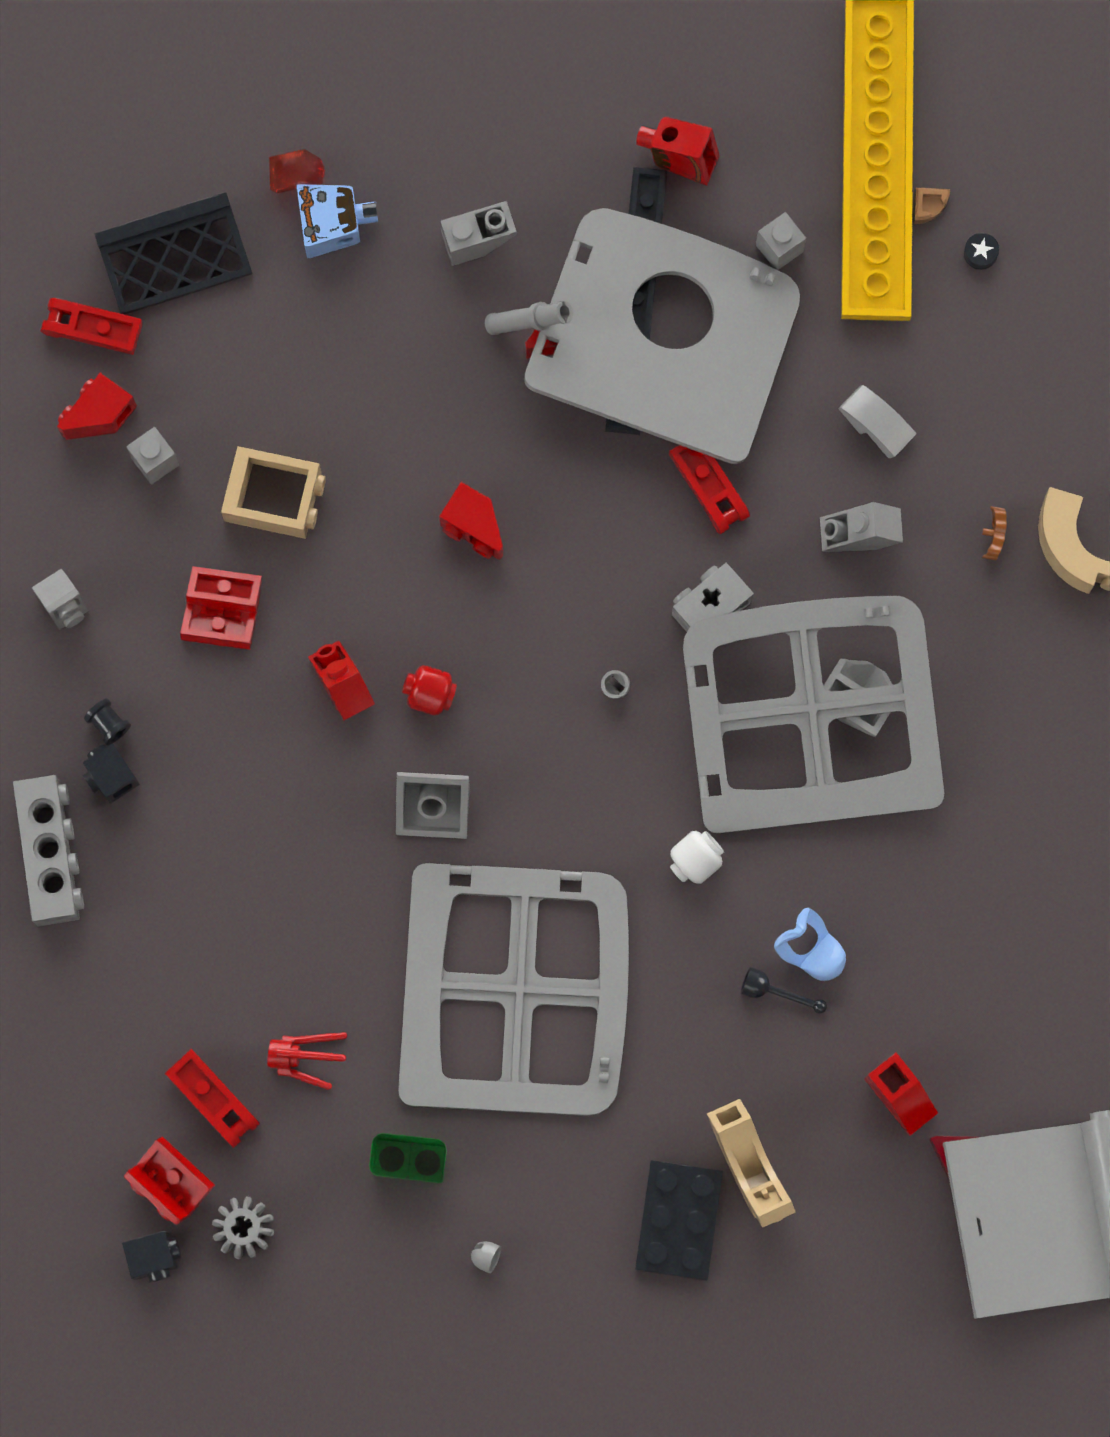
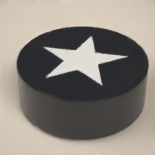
M987 233L972 235L967 240L964 248L966 262L975 269L982 270L991 267L999 255L998 242Z

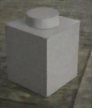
M786 212L760 229L756 240L757 248L776 270L781 269L802 254L806 243V237Z
M153 427L126 446L131 459L151 485L179 466L176 454L156 427Z

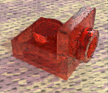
M306 149L269 157L270 190L275 193L295 190L297 185L301 184L323 185L325 169L322 160Z

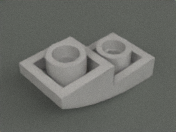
M864 385L859 386L838 408L858 433H867L888 458L895 457L917 434L891 406Z

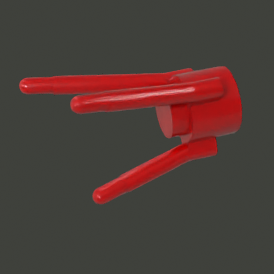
M326 1033L297 1037L283 1035L282 1040L271 1039L267 1058L268 1068L278 1069V1075L289 1076L330 1090L332 1088L331 1083L294 1070L292 1067H298L300 1059L344 1062L346 1056L343 1054L301 1051V1047L298 1044L342 1040L347 1038V1033Z

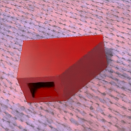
M99 373L95 379L91 378L83 385L80 390V398L73 406H67L58 418L59 424L57 427L61 436L66 440L113 434L124 424L137 405L131 394L102 373Z
M461 482L439 516L440 526L444 527L442 531L456 541L464 539L473 544L472 549L482 557L490 559L493 556L500 560L503 556V544L492 500Z
M339 640L333 644L320 647L316 653L308 656L343 720L375 705L359 670Z
M897 1052L870 1072L864 1079L909 1136L938 1114L920 1081Z

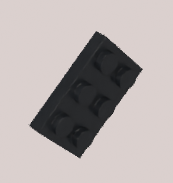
M651 1160L635 1270L704 1281L708 1280L723 1171Z

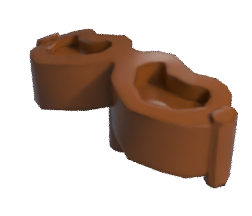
M990 506L993 530L983 528L982 535L991 536L992 540L987 554H984L982 558L997 560L1005 540L1007 515L1004 508Z

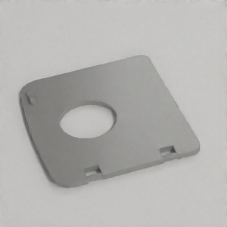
M611 209L592 210L583 217L577 228L550 303L567 301L573 310L572 320L569 323H559L551 325L548 329L540 330L524 374L525 385L536 393L731 464L743 462L748 456L799 307L800 293L798 286L787 274L699 236ZM580 246L592 250L587 265L575 260ZM661 275H678L690 279L699 285L706 293L712 306L713 320L708 334L697 344L683 349L664 348L648 340L638 329L632 312L634 295L645 282ZM546 339L558 343L553 358L541 354Z

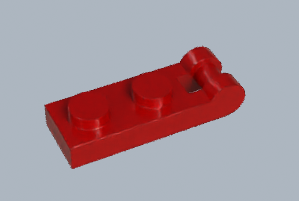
M50 298L47 307L50 311L48 319L43 320L40 330L43 334L134 355L143 325L142 319L59 298ZM63 315L71 316L68 325L61 323Z
M681 445L669 451V456L719 534L729 530V525L739 520L742 522L750 517L746 505L714 457ZM727 500L731 508L721 513L717 505Z
M192 1049L165 1072L168 1078L233 1148L241 1142L239 1138L249 1129L253 1131L260 1125L259 1121ZM234 1110L240 1119L229 1128L223 1119Z

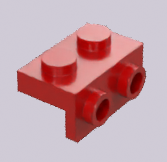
M163 1136L158 1138L137 1165L129 1169L124 1175V1178L130 1182L131 1188L138 1195L146 1197L157 1208V1212L161 1217L173 1222L175 1225L190 1217L215 1186Z

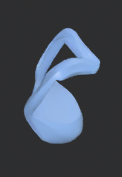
M804 908L798 915L795 929L784 932L774 943L775 951L784 961L800 967L817 980L827 981L834 979L842 973L845 967L846 954L844 949L828 933L822 918L810 908ZM808 923L816 930L818 940L810 952L798 955L791 949L788 941L801 937L806 931Z

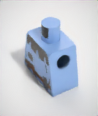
M297 185L307 258H313L358 244L360 242L358 225L378 222L376 202L355 204L353 187Z

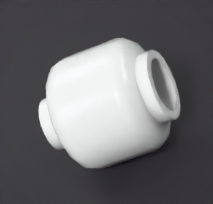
M691 831L671 849L670 854L674 863L670 868L682 882L689 879L696 884H701L722 866L721 854L724 851L707 831H704L702 834L697 831Z

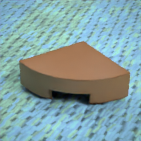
M916 188L914 224L926 223L939 216L947 205L950 189Z

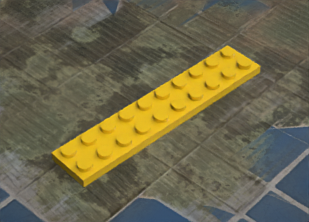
M845 0L841 319L910 321L914 0Z

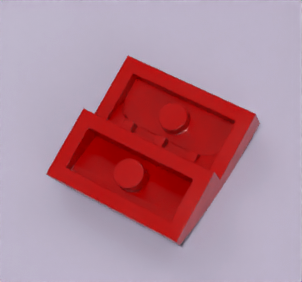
M193 566L186 594L187 604L180 632L181 640L250 650L259 605L262 576Z

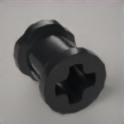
M105 698L96 703L86 713L84 720L87 724L92 723L104 736V743L108 746L118 741L130 729L131 724L128 720L123 721L110 707L111 701Z

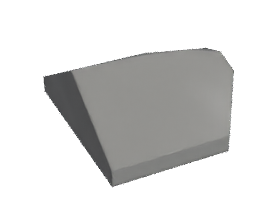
M840 659L823 686L826 690L835 692L893 684L886 672L868 661ZM891 712L837 719L846 725L876 737Z

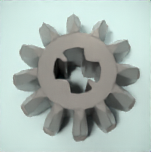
M251 1197L245 1198L243 1208H240L236 1198L230 1199V1204L233 1208L232 1212H229L223 1206H220L218 1209L226 1217L225 1221L218 1219L212 1221L213 1226L224 1229V1231L213 1235V1239L215 1241L228 1239L221 1248V1251L225 1254L236 1245L234 1250V1258L236 1259L242 1258L244 1247H246L250 1258H255L256 1251L253 1245L257 1243L260 1248L266 1250L268 1244L260 1239L261 1236H274V1230L263 1228V1225L274 1220L273 1216L269 1214L259 1218L266 1206L260 1202L251 1211L253 1204ZM243 1218L247 1223L251 1221L253 1226L248 1229V1236L243 1237L240 1233L236 1235L234 1229L239 1227L238 1221Z

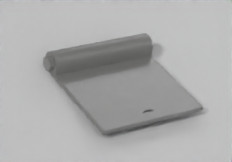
M1110 1110L1090 1113L1089 1121L1078 1124L943 1143L974 1319L1110 1298Z

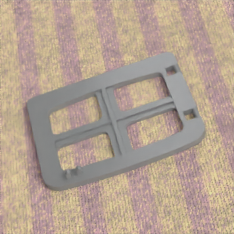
M864 596L800 601L709 617L697 621L688 629L684 637L683 653L703 822L709 831L724 833L924 810L938 807L944 799V785L925 625L921 610L913 601L902 596ZM851 626H889L893 628L897 636L901 681L898 684L835 692L826 690L822 683L817 632L822 628ZM779 633L788 634L791 642L796 684L794 693L784 698L721 704L717 698L713 664L714 650L718 646L740 640ZM694 666H707L709 686L696 687ZM901 711L906 715L911 764L906 770L843 783L835 781L828 735V725L833 719ZM784 724L798 726L802 735L807 782L803 787L766 790H745L730 787L727 781L722 736L725 732ZM719 774L722 795L709 797L707 775Z
M425 863L417 866L412 875L398 1091L402 1102L413 1107L578 1116L598 1115L607 1110L617 1095L628 999V909L626 891L621 883L613 876L601 872L458 866ZM450 874L471 875V887L450 886ZM560 880L582 881L581 893L561 892ZM459 895L507 897L511 900L508 967L504 973L498 975L447 972L443 968L448 922L455 897ZM544 899L588 901L596 905L600 934V974L597 979L542 977L536 972L537 922L540 901ZM443 1001L497 1002L504 1007L505 1027L502 1076L498 1081L451 1079L443 1074L440 1048L441 1003ZM558 1005L592 1007L596 1009L598 1015L589 1079L585 1084L576 1086L540 1084L530 1081L532 1014L537 1006Z

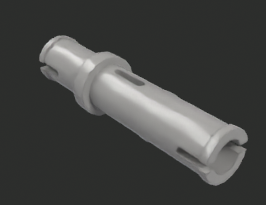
M567 301L552 304L537 302L529 308L490 313L485 318V328L491 335L531 328L545 330L551 325L569 323L573 317V310Z

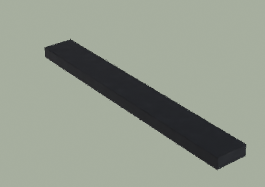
M633 167L628 214L662 224L667 170ZM656 277L645 282L637 290L632 304L634 321L640 332L648 340H650ZM606 418L605 432L640 435V430Z

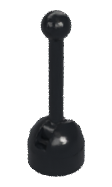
M749 967L740 994L753 998L761 997L765 993L770 992L812 1007L818 1014L824 1013L827 1009V1004L822 999L814 1001L771 986L766 973L753 967Z

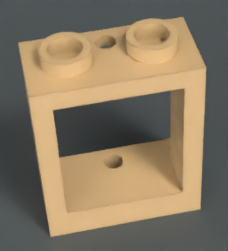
M237 446L221 510L224 522L306 539L308 529H314L317 520L318 509L313 508L316 496H322L326 482V476L321 475L320 464ZM253 464L307 475L297 520L242 508Z

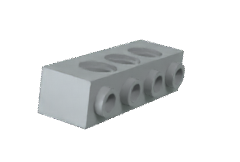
M56 775L14 781L13 786L32 922L39 927L80 920L79 910L84 909V899L81 888H75L74 875L79 874V864L76 853H70L69 840L74 839V829L71 818L66 819L64 805L70 804L67 785L61 784ZM52 808L54 810L53 818L49 822H37V814L41 809ZM49 842L58 843L59 849L54 857H42L41 851L44 845ZM51 878H63L64 884L60 891L57 893L47 892L46 885Z

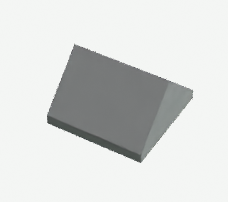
M397 772L396 835L467 839L470 797L469 776Z

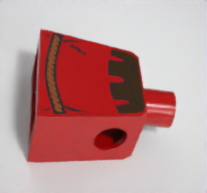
M663 117L657 129L642 125L636 139L638 146L651 149L656 166L706 186L720 157L712 128L669 117Z

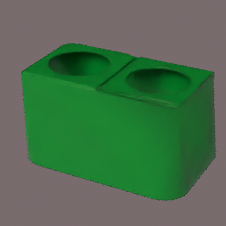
M380 1133L372 1141L369 1167L373 1176L405 1179L409 1176L408 1180L442 1183L447 1150L446 1145L439 1139ZM388 1146H395L401 1149L405 1158L403 1166L394 1172L384 1170L379 1163L381 1151ZM424 1150L434 1151L440 1158L439 1170L430 1176L420 1174L415 1167L417 1155Z

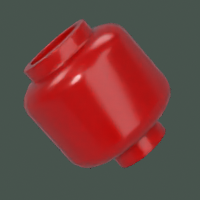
M422 665L417 668L415 674H407L402 693L408 695L407 705L410 708L437 716L443 710L449 711L457 684L452 683V676L448 672Z

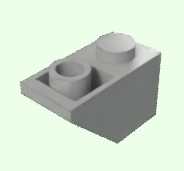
M507 201L440 221L442 237L452 266L484 257L517 235Z
M871 502L820 517L823 552L878 550L903 543L900 508Z
M62 569L32 587L59 630L65 626L66 628H71L84 619L85 616L83 614L89 611L79 592Z

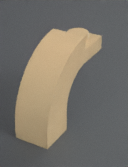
M1049 487L1041 507L1038 524L1040 545L1046 560L1059 577L1082 592L1089 594L1095 582L1101 583V588L1110 591V562L1089 553L1083 547L1077 535L1076 522L1083 497Z
M738 1099L707 1113L733 1177L754 1218L758 1219L762 1228L796 1213L791 1199L777 1178L766 1156L752 1118L741 1100Z

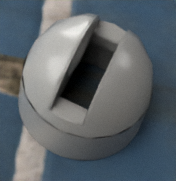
M612 670L603 676L601 688L606 696L619 699L629 692L630 680L625 673ZM612 677L625 687L622 692L608 682Z
M487 1241L477 1243L471 1252L474 1266L487 1273H492L498 1263L501 1246Z

